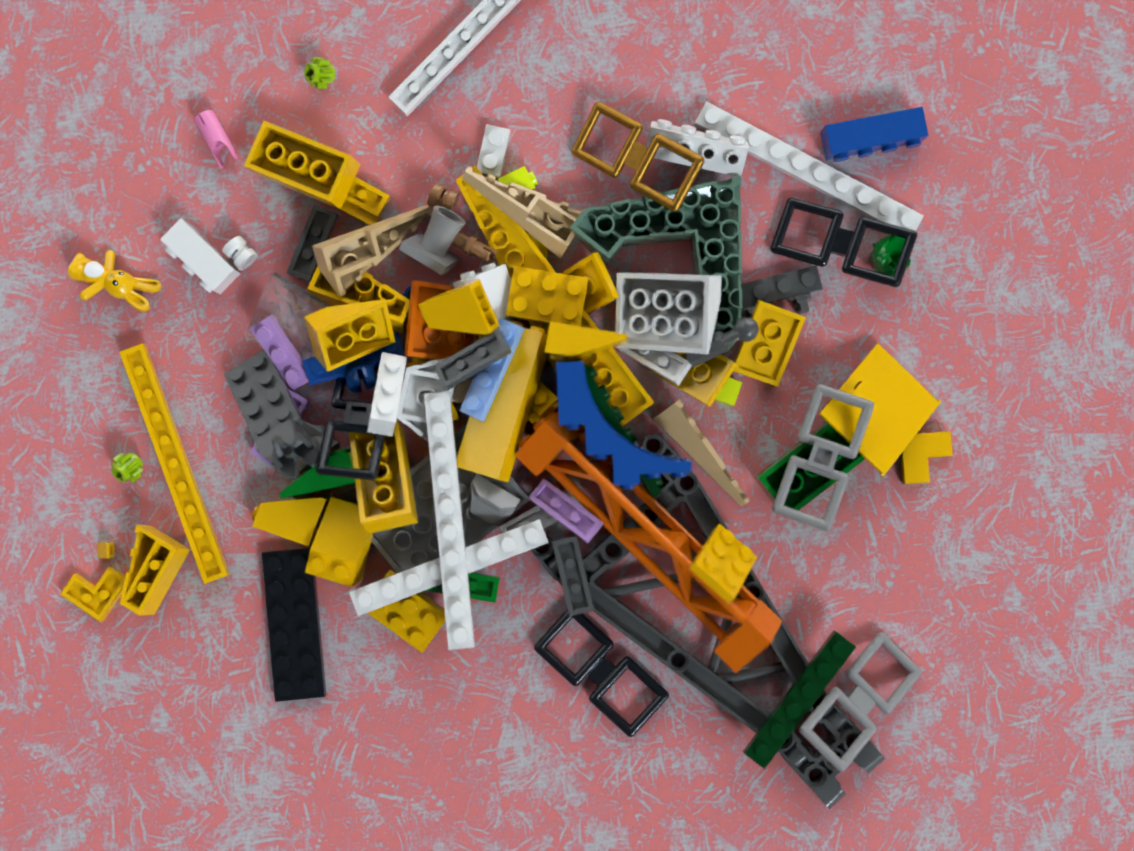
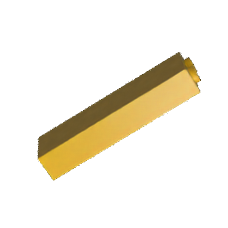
M509 320V322L523 327V324ZM531 326L530 329L524 328L525 330L485 421L483 422L469 416L457 455L458 468L509 482L516 459L515 454L519 449L518 444L522 440L547 358V353H545L547 335L544 334V329L536 326Z

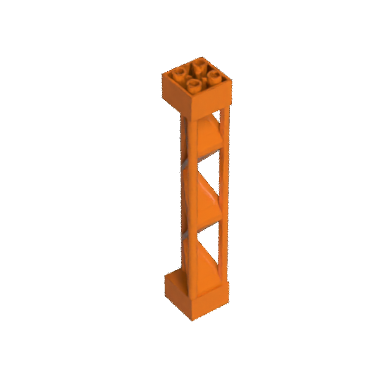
M554 411L535 424L533 427L535 431L531 435L528 434L518 444L521 448L515 456L535 476H538L546 469L591 514L601 520L603 526L720 640L714 652L735 673L771 644L782 620L761 599L758 600L744 585L741 586L738 592L741 597H735L728 604L689 569L693 563L692 549L698 554L703 545L641 485H635V488L631 490L670 527L657 528L623 495L620 485H614L613 458L608 456V459L592 461L588 460L576 449L572 443L577 437L586 445V432L582 425L581 429H566L565 425H559V412L555 413ZM566 452L573 460L558 459ZM565 473L596 481L600 486L609 517ZM623 509L643 528H624ZM635 542L667 551L672 557L680 586ZM693 577L712 596H694ZM706 612L735 622L725 632Z

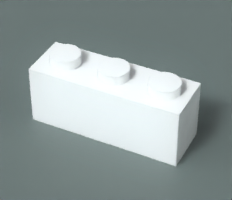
M182 218L160 239L166 245L164 250L174 259L179 257L184 262L181 266L190 275L196 274L201 279L199 284L209 293L214 291L221 294L241 274L198 231Z
M382 352L367 432L393 436L407 357Z

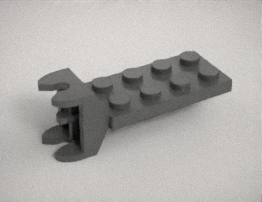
M263 349L224 374L259 453L273 462L287 478L292 480L297 478L298 468L296 463L298 460L303 459L307 465L315 467L318 461L317 449L313 441L300 426L304 421L281 373Z

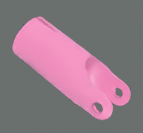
M206 110L199 113L194 118V122L218 165L221 168H225L220 158V150L224 145L227 146L231 155L238 160V155L213 110Z

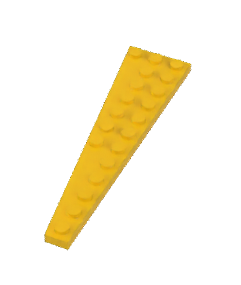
M474 165L472 167V172L482 175L479 169ZM463 175L456 179L489 246L496 249V259L499 265L506 264L511 280L514 266L556 273L520 225L462 179ZM583 309L581 327L599 330ZM529 321L531 326L544 329V334L548 335L549 324ZM614 348L577 359H568V361L585 360L587 364L591 362L599 374L596 376L600 386L605 384L612 396L609 398L612 406H618L625 419L622 420L624 426L655 403ZM547 354V358L557 374L556 363L559 361L550 359L551 355Z

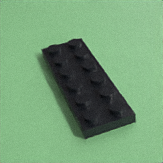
M311 547L262 552L275 702L326 696L316 576L305 573Z

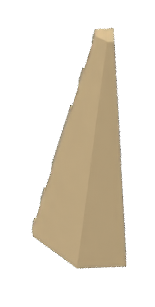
M468 166L462 179L557 257H562L575 236L570 230V226L584 209L581 211L568 207L569 203L564 201L560 204L546 199L545 194L512 182L507 185L496 181V176L491 174L487 177L472 172V167Z
M424 205L312 245L318 268L338 296L346 294L345 290L354 282H359L363 278L362 275L368 269L379 264L402 243L401 239L409 232H414L418 228L417 225L423 219L432 215L431 206Z
M680 400L652 419L741 507L750 501L738 486L737 481L725 469V464L696 426L694 419L690 418L684 410V405Z

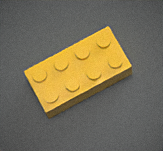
M263 120L244 167L258 176L341 210L361 164L351 155Z
M396 420L393 436H385L377 478L373 481L355 479L360 523L368 534L418 523L405 432L398 420ZM349 432L353 468L368 470L375 435Z

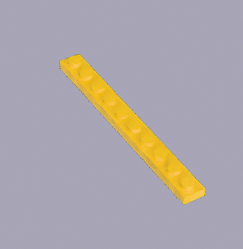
M142 343L120 351L121 359L203 583L207 584L228 576L230 572L147 346Z

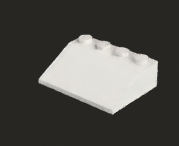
M640 272L617 273L616 290L619 298L616 299L615 332L627 334L629 343L615 348L709 354L721 301L722 276Z

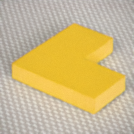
M951 431L919 433L915 435L900 455L903 484L930 482L928 458L953 456Z
M112 566L108 567L95 586L78 573H75L60 595L99 622H103L121 597L125 575Z

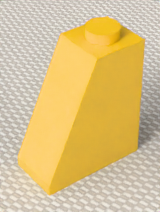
M480 279L431 297L419 304L421 316L431 329L487 335L500 326Z
M318 497L260 503L253 511L252 520L254 522L252 527L308 547L312 546L330 498Z

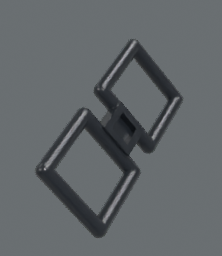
M789 198L786 201L770 247L772 253L820 267L827 265L832 253L845 257L842 265V272L891 287H899L901 285L917 238L915 230L861 217L857 222L855 231L840 228L844 217L843 212L840 210L795 198ZM794 209L832 219L820 255L782 245ZM866 228L905 238L893 276L854 266Z
M336 378L331 406L337 409H346L343 421H327L316 465V473L326 476L373 481L378 476L386 435L367 432L372 402L342 399L346 380L344 378ZM335 431L375 435L368 470L327 465Z
M567 609L534 645V650L573 686H578L587 676L592 679L598 687L590 694L589 701L628 737H633L669 698L668 691L629 656L624 657L617 666L612 664L605 656L614 647V642L583 613L569 616ZM572 618L602 644L576 674L546 648ZM627 669L657 695L631 725L601 698Z

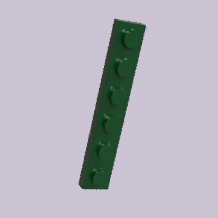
M584 360L587 382L599 409L618 433L635 444L638 440L631 428L626 429L622 422L625 419L618 406H612L609 398L612 396L605 384L600 386L596 376L599 374L591 362L587 364ZM640 474L652 497L662 493L661 485L664 483L661 477L645 478V474Z
M833 631L743 750V753L765 769L855 650L856 646L836 631Z

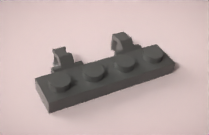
M817 265L741 284V314L751 318L758 300L772 303L787 299L788 302H794L797 314L807 313L809 311L807 299L811 298L810 293L823 289Z

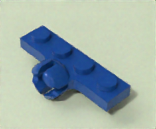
M394 333L395 343L329 372L326 371L316 357L302 360L309 385L312 386L332 379L344 378L349 390L352 392H362L360 387L361 379L364 381L366 390L373 388L377 380L374 368L379 366L382 352L404 356L405 350L399 333Z

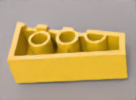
M317 266L307 288L310 301L331 307L384 299L387 302L393 331L404 333L408 323L409 299L386 284H381L367 272L362 275L363 278L359 282H354L345 290L346 294L338 296Z

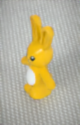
M108 250L105 253L104 266L97 261L88 259L82 253H78L68 267V275L73 281L90 285L80 293V298L84 301L105 288L112 297L124 299L136 310L146 312L150 308L148 300L134 292V290L154 293L162 288L158 280L136 278L128 272L114 270L116 255L113 250Z

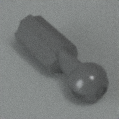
M743 317L736 322L733 330L725 334L719 330L714 332L709 354L685 353L689 363L695 367L727 352L730 343L737 340L742 342L754 340L759 332L758 324L752 318Z

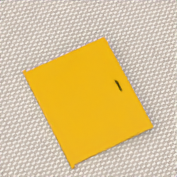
M879 343L872 348L839 388L840 391L874 403V409L858 452L880 473L882 478L941 403ZM831 398L819 415L850 444L862 409Z

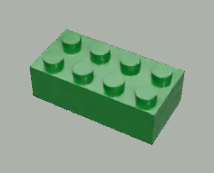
M828 422L823 423L810 433L847 447L850 445ZM800 441L754 477L773 503L790 457L798 456L808 460L813 445ZM859 452L854 459L838 454L833 469L847 474L864 461L865 458ZM797 467L784 506L799 511L834 484L836 480Z

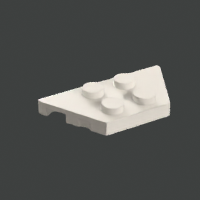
M449 357L406 368L397 418L426 441H428L424 394L450 391L452 404L455 386L449 390L444 389L434 367Z

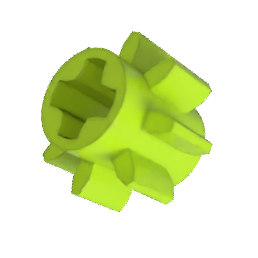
M312 57V63L306 64L304 76L306 81L310 83V86H314L316 89H327V83L334 81L335 69L332 64H329V60H324L323 57Z
M121 452L112 459L111 473L118 481L124 483L130 480L134 483L142 476L140 473L143 471L141 469L143 462L136 454L127 453L124 455Z

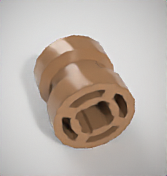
M436 182L429 194L427 205L433 208L434 206H442L454 211L460 193L455 190L449 191L445 189L444 185Z

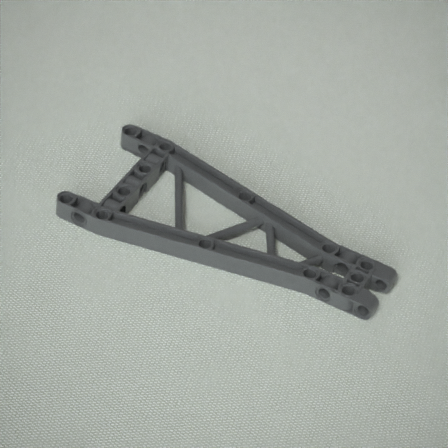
M649 435L642 440L641 448L647 450V441L655 439L659 443V449L655 452L656 454L681 458L658 435ZM687 472V476L692 479V486L688 490H684L680 486V479L682 477H671V473H661L667 483L662 486V493L653 498L669 513L684 502L706 540L719 523L728 529L693 472ZM643 503L638 509L644 513L645 510L651 508ZM656 514V518L652 523L658 527L663 520ZM631 516L624 521V528H643ZM610 533L582 559L594 607L593 612L757 733L771 713L730 683L785 671L791 683L794 684L808 665V662L752 568L743 585L746 588L756 586L757 594L755 597L758 600L761 599L782 620L771 644H769L779 662L741 670L737 673L731 672L718 675L717 670L721 658L714 652L720 641L718 638L709 665L706 666L615 598L616 596L663 587L664 585L657 578L606 589L595 583L604 572L613 568L629 553ZM546 535L549 549L546 552H539L536 548L531 549V551L547 572L562 585L552 544L553 540ZM609 543L619 545L617 555L609 556L606 554L605 549ZM677 574L668 575L676 584L679 583ZM723 618L721 628L726 632L733 621ZM674 654H683L684 660L681 664L674 665L671 663V658ZM825 690L820 695V697H822V700L827 695ZM833 704L819 721L820 725L830 734V737L824 742L832 751L838 752L839 758L852 745L846 744V738L851 734H855L857 739L861 734L858 727L836 704ZM811 707L809 712L812 714L816 707ZM792 732L779 749L780 755L819 799L831 809L846 795L835 778L840 771L827 761L817 749L811 752L802 740ZM868 741L853 761L859 767L864 768L869 774L885 757ZM814 768H818V776L809 778V772Z

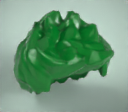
M888 235L880 239V241L873 243V251L871 252L869 262H872L876 272L893 276L905 238ZM909 259V262H908V265H907L906 269L910 266V262H911L910 259Z

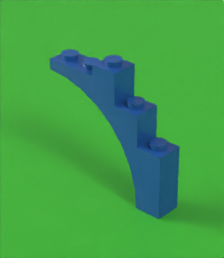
M584 360L559 361L556 363L559 425H565L566 429L572 430L581 429V424H585L586 454L593 455V459H608V455L613 454L614 485H620V489H634L635 485H640V474H645V478H659L661 473H671V477H686L687 472H692L691 459L673 458L652 453L633 444L614 429L605 419L593 399L586 378Z

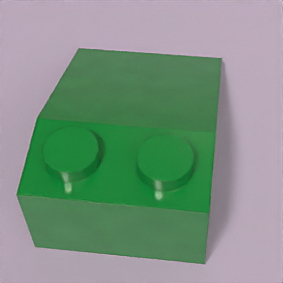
M351 449L331 451L327 465L353 468ZM315 466L280 492L279 495L280 498L300 496L355 484V479L319 475L316 473Z

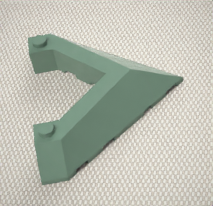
M741 176L691 187L677 212H673L644 196L633 200L627 199L613 202L605 206L585 208L570 226V230L591 253L599 252L606 265L622 246L691 240L695 275L722 276L721 301L714 332L719 330L725 334L733 330L736 322L742 318ZM678 189L660 193L673 200ZM735 342L729 344L728 351L735 344Z

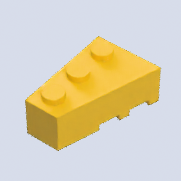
M136 525L135 545L130 551L132 559L129 572H126L120 604L139 616L155 615L191 549L151 525Z

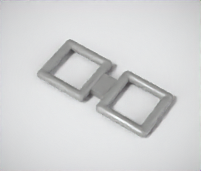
M822 384L815 386L798 433V440L813 445L808 460L798 456L790 457L772 506L774 513L824 531L831 529L849 479L846 473L833 468L838 454L850 459L856 458L874 409L872 401ZM823 396L862 409L849 447L809 434ZM797 467L837 481L823 519L784 506Z
M883 632L877 633L846 671L847 677L855 684L850 692L845 695L838 687L832 688L800 727V733L840 772L846 770L877 731V726L867 717L872 708L876 705L884 714H890L921 676L920 668ZM881 645L909 672L887 701L858 674ZM836 700L865 728L841 758L812 730Z

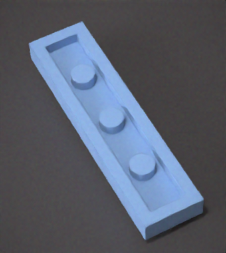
M501 318L498 321L500 326L497 329L503 332L512 353L475 374L459 410L483 422L525 330L523 327Z

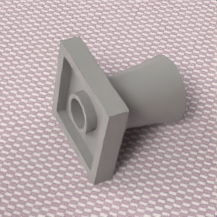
M434 206L424 236L418 233L403 240L399 250L443 275L455 268L461 259L459 256L448 251L456 235L466 224V221L460 215L445 207Z

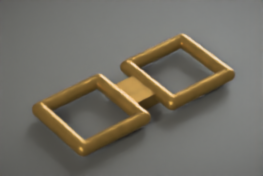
M600 101L596 102L571 150L572 155L612 178H617L620 175L624 165L636 170L630 181L632 189L667 209L677 212L705 162L704 157L660 133L654 135L648 147L637 142L643 130L641 123ZM600 114L631 129L613 166L583 150ZM660 146L692 162L673 200L642 183Z

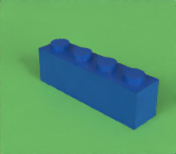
M923 107L825 125L820 132L826 161L834 159V162L845 161L849 159V156L858 155L859 158L872 155L873 151L882 150V153H888L897 150L899 146L906 145V148H914L920 146L921 142L929 136Z

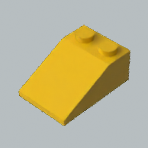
M384 299L326 307L304 316L314 355L327 372L395 343L387 302Z
M550 321L545 353L550 354V359L555 361H568L569 358L577 359L629 343V337L627 334Z
M331 496L311 546L305 573L348 587H353L363 579L373 533L368 534L361 525L358 503Z

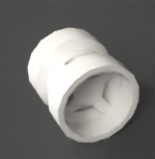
M242 236L234 237L222 249V252L228 258L234 260V265L240 271L249 267L258 257V254L252 248L246 246V241Z

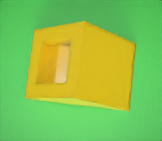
M98 542L97 558H114V542Z

